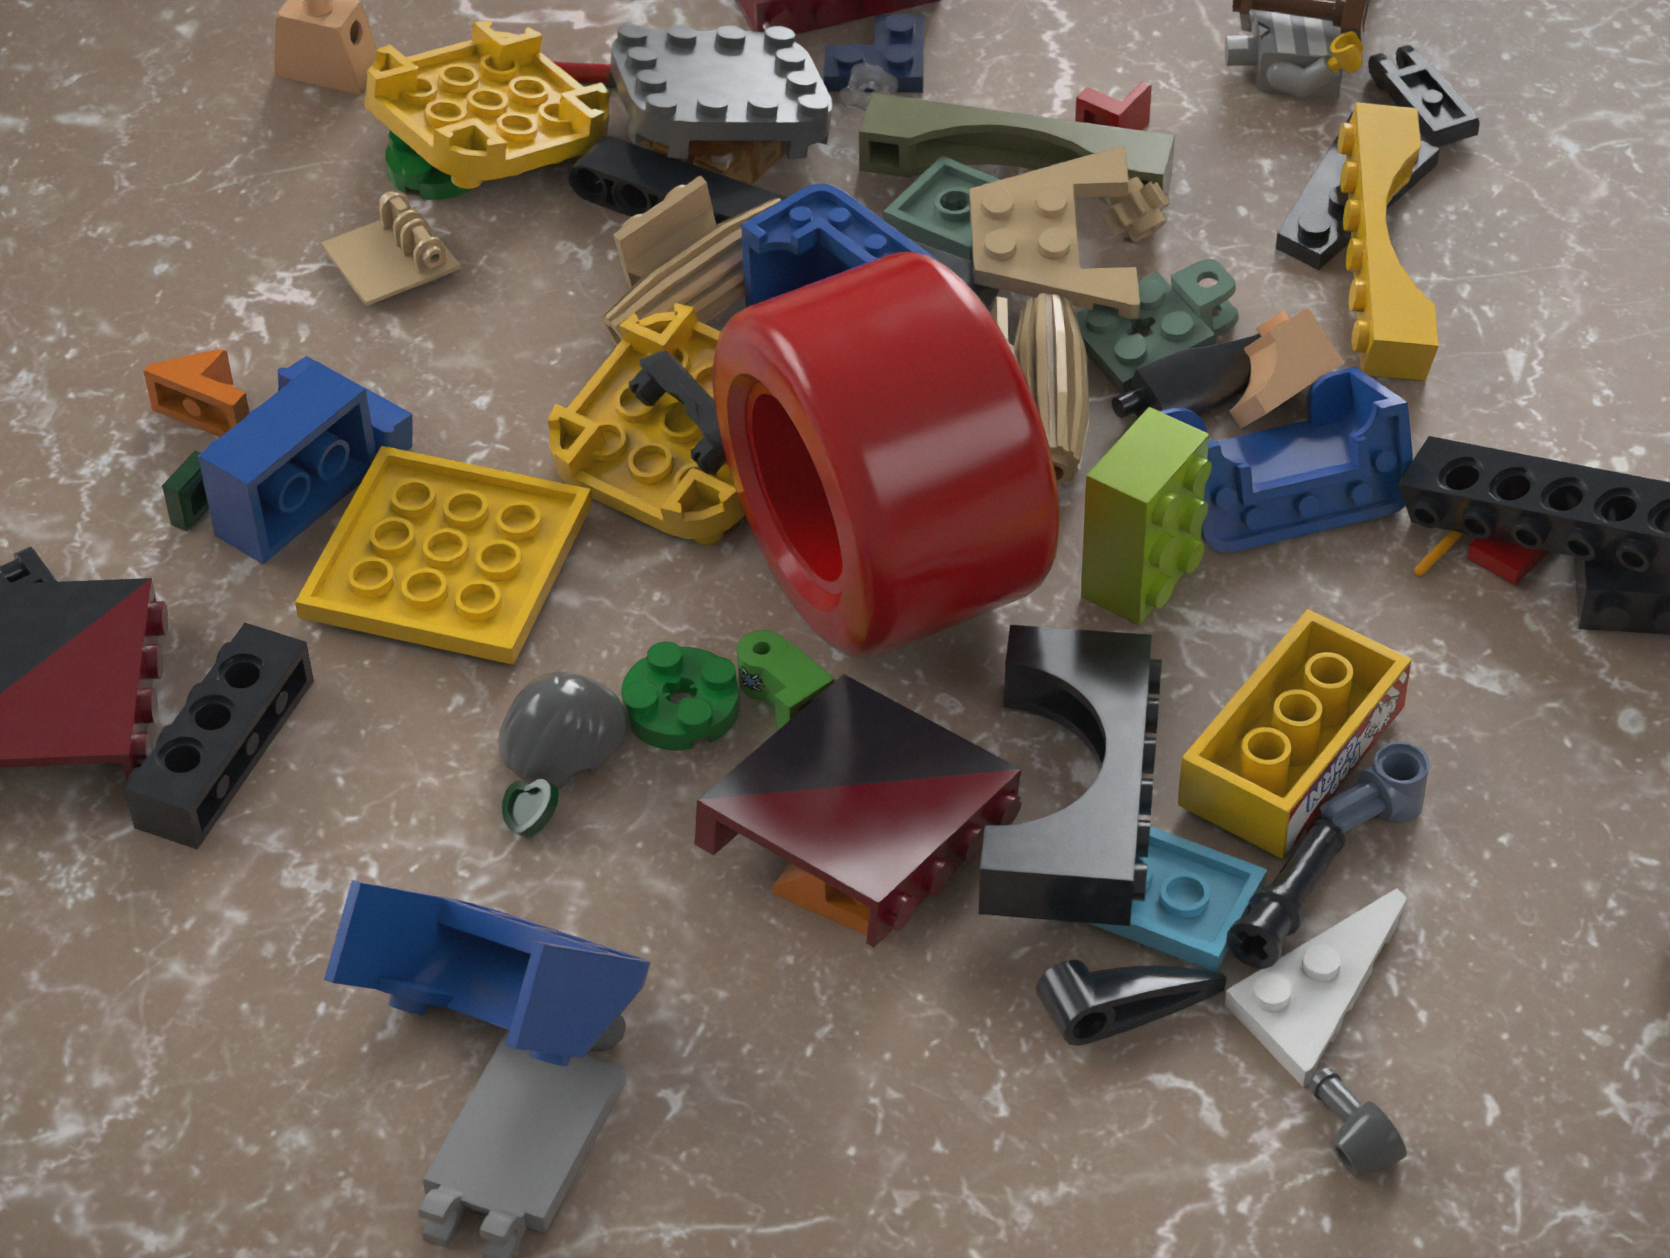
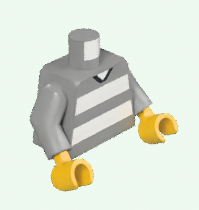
M1257 10L1253 23V35L1226 36L1225 62L1226 66L1254 65L1257 88L1265 93L1289 94L1298 98H1306L1308 96L1339 98L1342 70L1345 73H1352L1361 67L1363 60L1361 53L1364 46L1355 32L1349 31L1340 35L1338 27L1332 26L1333 21Z

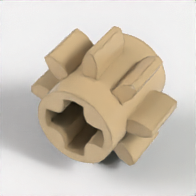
M1138 177L1128 180V195L1126 197L1105 198L1111 210L1102 216L1114 237L1120 236L1122 238L1128 234L1134 243L1147 238L1167 222L1160 210L1170 204L1157 182L1154 184L1149 182L1144 186Z

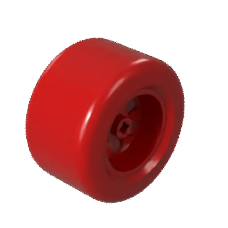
M908 251L894 253L746 307L729 319L719 335L713 363L715 410L728 467L746 518L771 571L796 611L825 642L839 652L852 657L865 659L878 657L1024 598L1042 585L1052 569L1056 558L1060 525L1058 488L1049 443L1028 382L1007 339L983 302L956 273L937 259L924 254Z

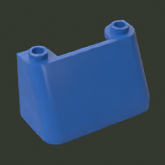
M1357 367L1327 373L1319 377L1312 384L1307 394L1308 420L1219 441L1210 439L1207 460L1211 461L1212 468L1205 484L1204 501L1208 503V512L1202 524L1201 538L1214 550L1222 553L1235 552L1384 517L1401 511L1405 507V503L1398 483L1413 461L1408 402ZM1172 408L1160 411L1207 433L1204 421L1191 410Z

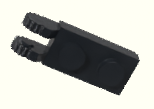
M1405 45L1396 49L1395 59L1398 68L1390 59H1387L1384 53H1378L1369 57L1368 68L1373 82H1376L1377 87L1380 90H1384L1398 107L1418 109L1419 130L1429 144L1440 147L1478 135L1479 117L1430 60L1425 61L1418 51L1414 50V47Z

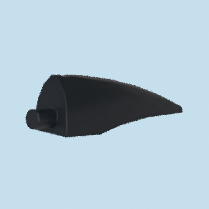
M1256 334L1211 346L1179 350L1137 368L1129 391L1112 399L1113 411L1119 418L1126 417L1132 413L1139 418L1148 407L1157 411L1186 408L1195 412L1199 417L1203 416L1248 386L1251 364L1249 356L1243 348L1259 339L1261 335Z

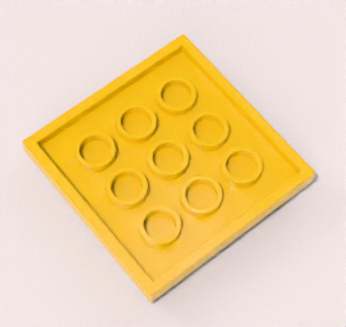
M381 446L295 601L297 616L301 619L514 665L592 507L591 489Z

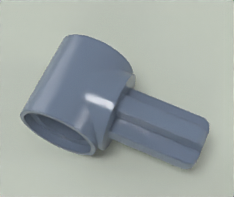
M1392 742L1382 746L1374 756L1373 765L1359 773L1357 778L1358 785L1322 804L1319 810L1321 818L1336 824L1331 834H1335L1340 829L1343 833H1346L1374 816L1393 823L1408 822L1416 818L1421 813L1429 772V759L1427 755L1416 745L1407 742Z

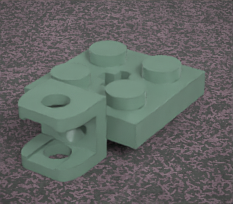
M941 156L883 211V220L907 238L973 261L969 207L970 188L1002 179Z
M1202 260L1172 274L1171 285L1158 271L1139 280L1140 312L1138 319L1118 316L1119 309L1094 304L1092 310L1083 309L1076 313L1087 355L1121 394L1129 391L1137 368L1179 350L1215 345V337L1227 332L1236 325L1239 320L1238 309L1228 301L1236 291V281L1217 260ZM1205 278H1213L1218 281L1212 287H1202L1198 284ZM1212 308L1218 309L1220 314L1212 317ZM1139 329L1150 330V335L1147 337H1143L1139 333L1130 334Z

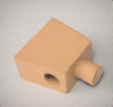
M287 0L276 16L275 76L361 95L366 88L367 70L375 62L377 50L362 3L358 0Z

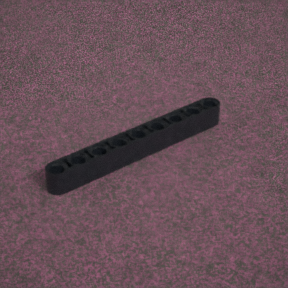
M611 136L599 137L568 171L569 184L582 199L630 217L644 214L662 202L672 189L679 185H687L700 175L708 185L716 225L774 198H779L780 200L787 198ZM913 241L956 273L975 292L988 309L997 297L999 289L974 284L973 261Z

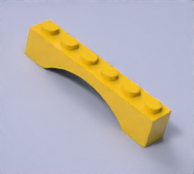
M1356 102L1350 123L1341 124L1338 137V153L1346 155V161L1341 172L1340 187L1341 192L1348 193L1349 195L1344 209L1343 228L1344 231L1351 232L1352 237L1346 254L1347 271H1354V279L1352 280L1349 292L1350 311H1357V320L1354 323L1352 332V351L1360 352L1361 371L1368 376L1426 381L1439 347L1435 304L1414 284L1401 266L1391 245L1386 223V206L1393 196L1409 182L1421 148L1418 109Z

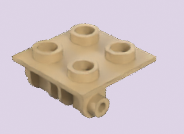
M388 191L380 198L379 212L381 220L321 242V247L365 306L385 300L461 269L459 262L415 206L410 208V201L406 195L395 191Z

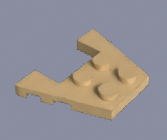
M1115 147L970 188L969 207L974 284L1032 297H1038V294H1043V292L1058 294L1059 296L1072 298L1073 306L1092 310L1095 303L1119 309L1118 316L1138 319L1140 298L1137 267L1080 268L1074 198L1126 197L1128 195L1129 182L1125 147Z

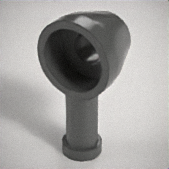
M1325 1068L1312 1078L1309 1084V1091L1318 1100H1323L1344 1122L1331 1141V1145L1342 1165L1352 1175L1359 1176L1386 1169L1407 1156V1150L1400 1134L1385 1113L1370 1101L1362 1104L1341 1082V1077L1334 1069Z

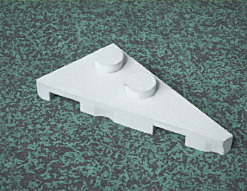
M1398 888L1282 956L1273 966L1257 971L1226 990L1225 1006L1302 1087L1310 1084V1081L1315 1076L1317 1064L1329 1042H1334L1342 1028L1345 1013L1353 1008L1372 974L1373 963L1384 943H1389L1397 929L1399 916L1407 904V897Z

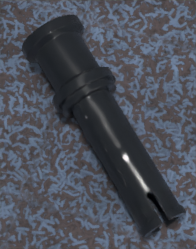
M1318 819L1309 825L1306 834L1273 883L1260 887L1255 891L1249 900V912L1246 917L1236 920L1228 930L1226 938L1228 947L1233 955L1245 965L1260 969L1273 966L1282 954V941L1284 938L1294 934L1303 923L1304 909L1302 905L1336 854L1345 845V836L1341 829L1335 833L1329 843L1326 841L1336 826L1333 822Z

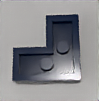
M905 13L876 15L875 45H825L823 83L827 91L923 93L925 15H908Z

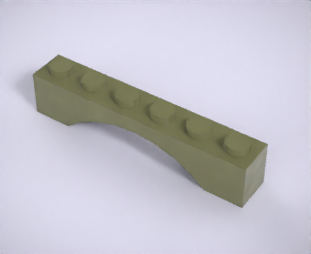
M873 93L859 129V171L911 178L923 174L941 156L964 165L992 164L1037 170L1115 147H1125L1128 180L1138 177L1144 186L1149 182H1152V184L1157 182L1164 194L1167 195L1172 177L1175 135ZM1098 197L1100 200H1102L1105 204L1109 206L1105 199L1106 197Z

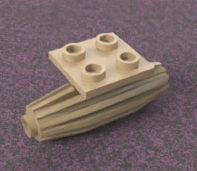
M700 175L687 185H679L672 189L662 202L644 214H637L629 218L622 225L621 229L613 234L629 290L601 316L604 327L612 341L617 346L622 341L619 325L633 313L640 320L655 313L674 312V304L678 303L694 307L697 320L705 324L745 297L741 224L782 200L774 198L716 225L708 185Z
M1044 293L1038 294L1036 298L1031 297L1027 300L1026 306L1023 305L1014 343L1009 345L1019 362L1036 402L1049 443L1057 485L1066 480L1070 481L1073 479L1074 473L1078 474L1081 465L1090 416L1087 352L1074 307L1071 306L1070 301L1066 298H1060L1058 294L1045 295ZM996 297L990 314L1008 341V299Z

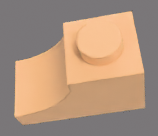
M1308 307L1291 318L1287 316L1284 310L1280 311L1257 326L1256 329L1261 337L1243 348L1250 359V379L1243 397L1229 410L1240 429L1269 413L1315 382L1319 377L1343 363V360Z

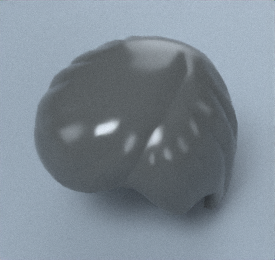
M563 671L541 675L527 684L511 704L499 732L500 757L505 766L523 780L533 782L537 779H544L557 786V789H562L566 781L578 771L589 769L591 774L595 773L622 744L627 729L626 713L623 704L610 688L591 677Z

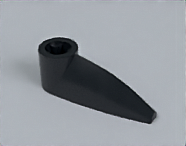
M1073 959L1060 962L1048 969L1038 980L1036 993L1063 1038L1070 1045L1080 1046L1129 1031L1208 999L1225 990L1227 977L1219 972L1153 965L1119 967L1090 972L1082 961Z

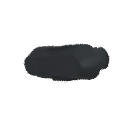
M666 350L641 358L639 365L642 369L629 381V390L646 406H655L654 404L666 392L685 405V413L702 430L701 433L704 436L691 449V459L706 474L717 475L716 473L727 460L718 427L714 400Z

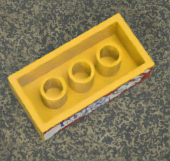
M1307 609L1182 756L1178 806L1283 859L1317 817L1322 804L1334 796L1405 707L1412 659Z

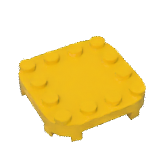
M488 20L473 22L472 38L469 41L409 57H404L390 44L376 50L375 62L367 70L364 106L429 164L445 174L451 175V182L460 188L472 189L480 186L482 181L517 176L525 171L549 164H558L566 159L583 155L599 137L607 136L610 115V92L602 82L583 87L541 53L542 34L529 27L521 35L497 32L491 29L492 21Z
M678 303L674 304V312L655 313L640 320L633 313L619 325L622 341L567 409L555 404L547 419L549 425V448L556 472L567 484L591 489L593 499L666 534L684 539H694L702 545L714 544L722 538L724 531L730 529L745 516L728 463L726 462L716 473L717 475L706 474L691 459V449L704 436L701 433L702 430L685 413V405L666 392L654 404L655 406H646L629 390V381L642 369L639 365L641 358L666 350L714 400L713 363L716 344L721 331L699 322L694 307Z

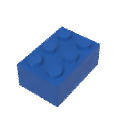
M316 361L297 377L292 378L282 389L258 408L253 409L242 421L218 440L213 441L200 453L198 459L215 536L261 564H265L361 484L377 455L366 388Z

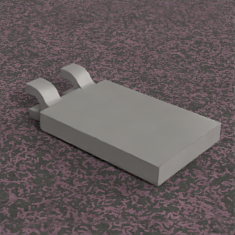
M507 1030L423 1177L426 1197L418 1211L419 1217L429 1220L422 1231L423 1240L448 1248L458 1228L460 1219L467 1208L487 1214L479 1229L480 1237L489 1240L483 1251V1258H514L520 1240L527 1228L546 1234L626 1083L625 1067L587 1055L584 1057L570 1056L568 1066L547 1063L532 1058L530 1056L531 1051L515 1049L507 1046L506 1041L509 1034Z

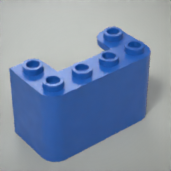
M814 184L805 187L741 224L745 308L890 254L908 251L935 258L845 191L829 184Z

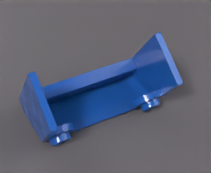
M352 880L324 980L336 984L376 989L390 994L389 1006L414 1014L425 1015L427 1005L449 1008L508 1029L507 1046L515 1049L531 1051L530 1056L532 1058L547 1063L568 1066L570 1056L584 1057L644 988L651 962L644 958L486 906L453 898Z

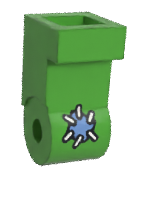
M756 630L744 635L737 644L740 688L749 697L764 700L775 710L777 731L835 682L833 676L791 641L786 640L782 635L774 631Z

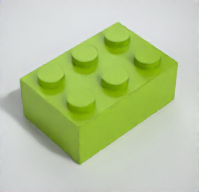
M1148 407L1086 475L1081 576L1082 598L1140 625L1155 607L1160 609L1167 603L1174 585L1185 572L1191 574L1195 571L1201 562L1205 550V544L1201 542L1202 524L1208 512V503L1204 501L1205 484L1212 468L1211 461L1207 460L1208 433Z

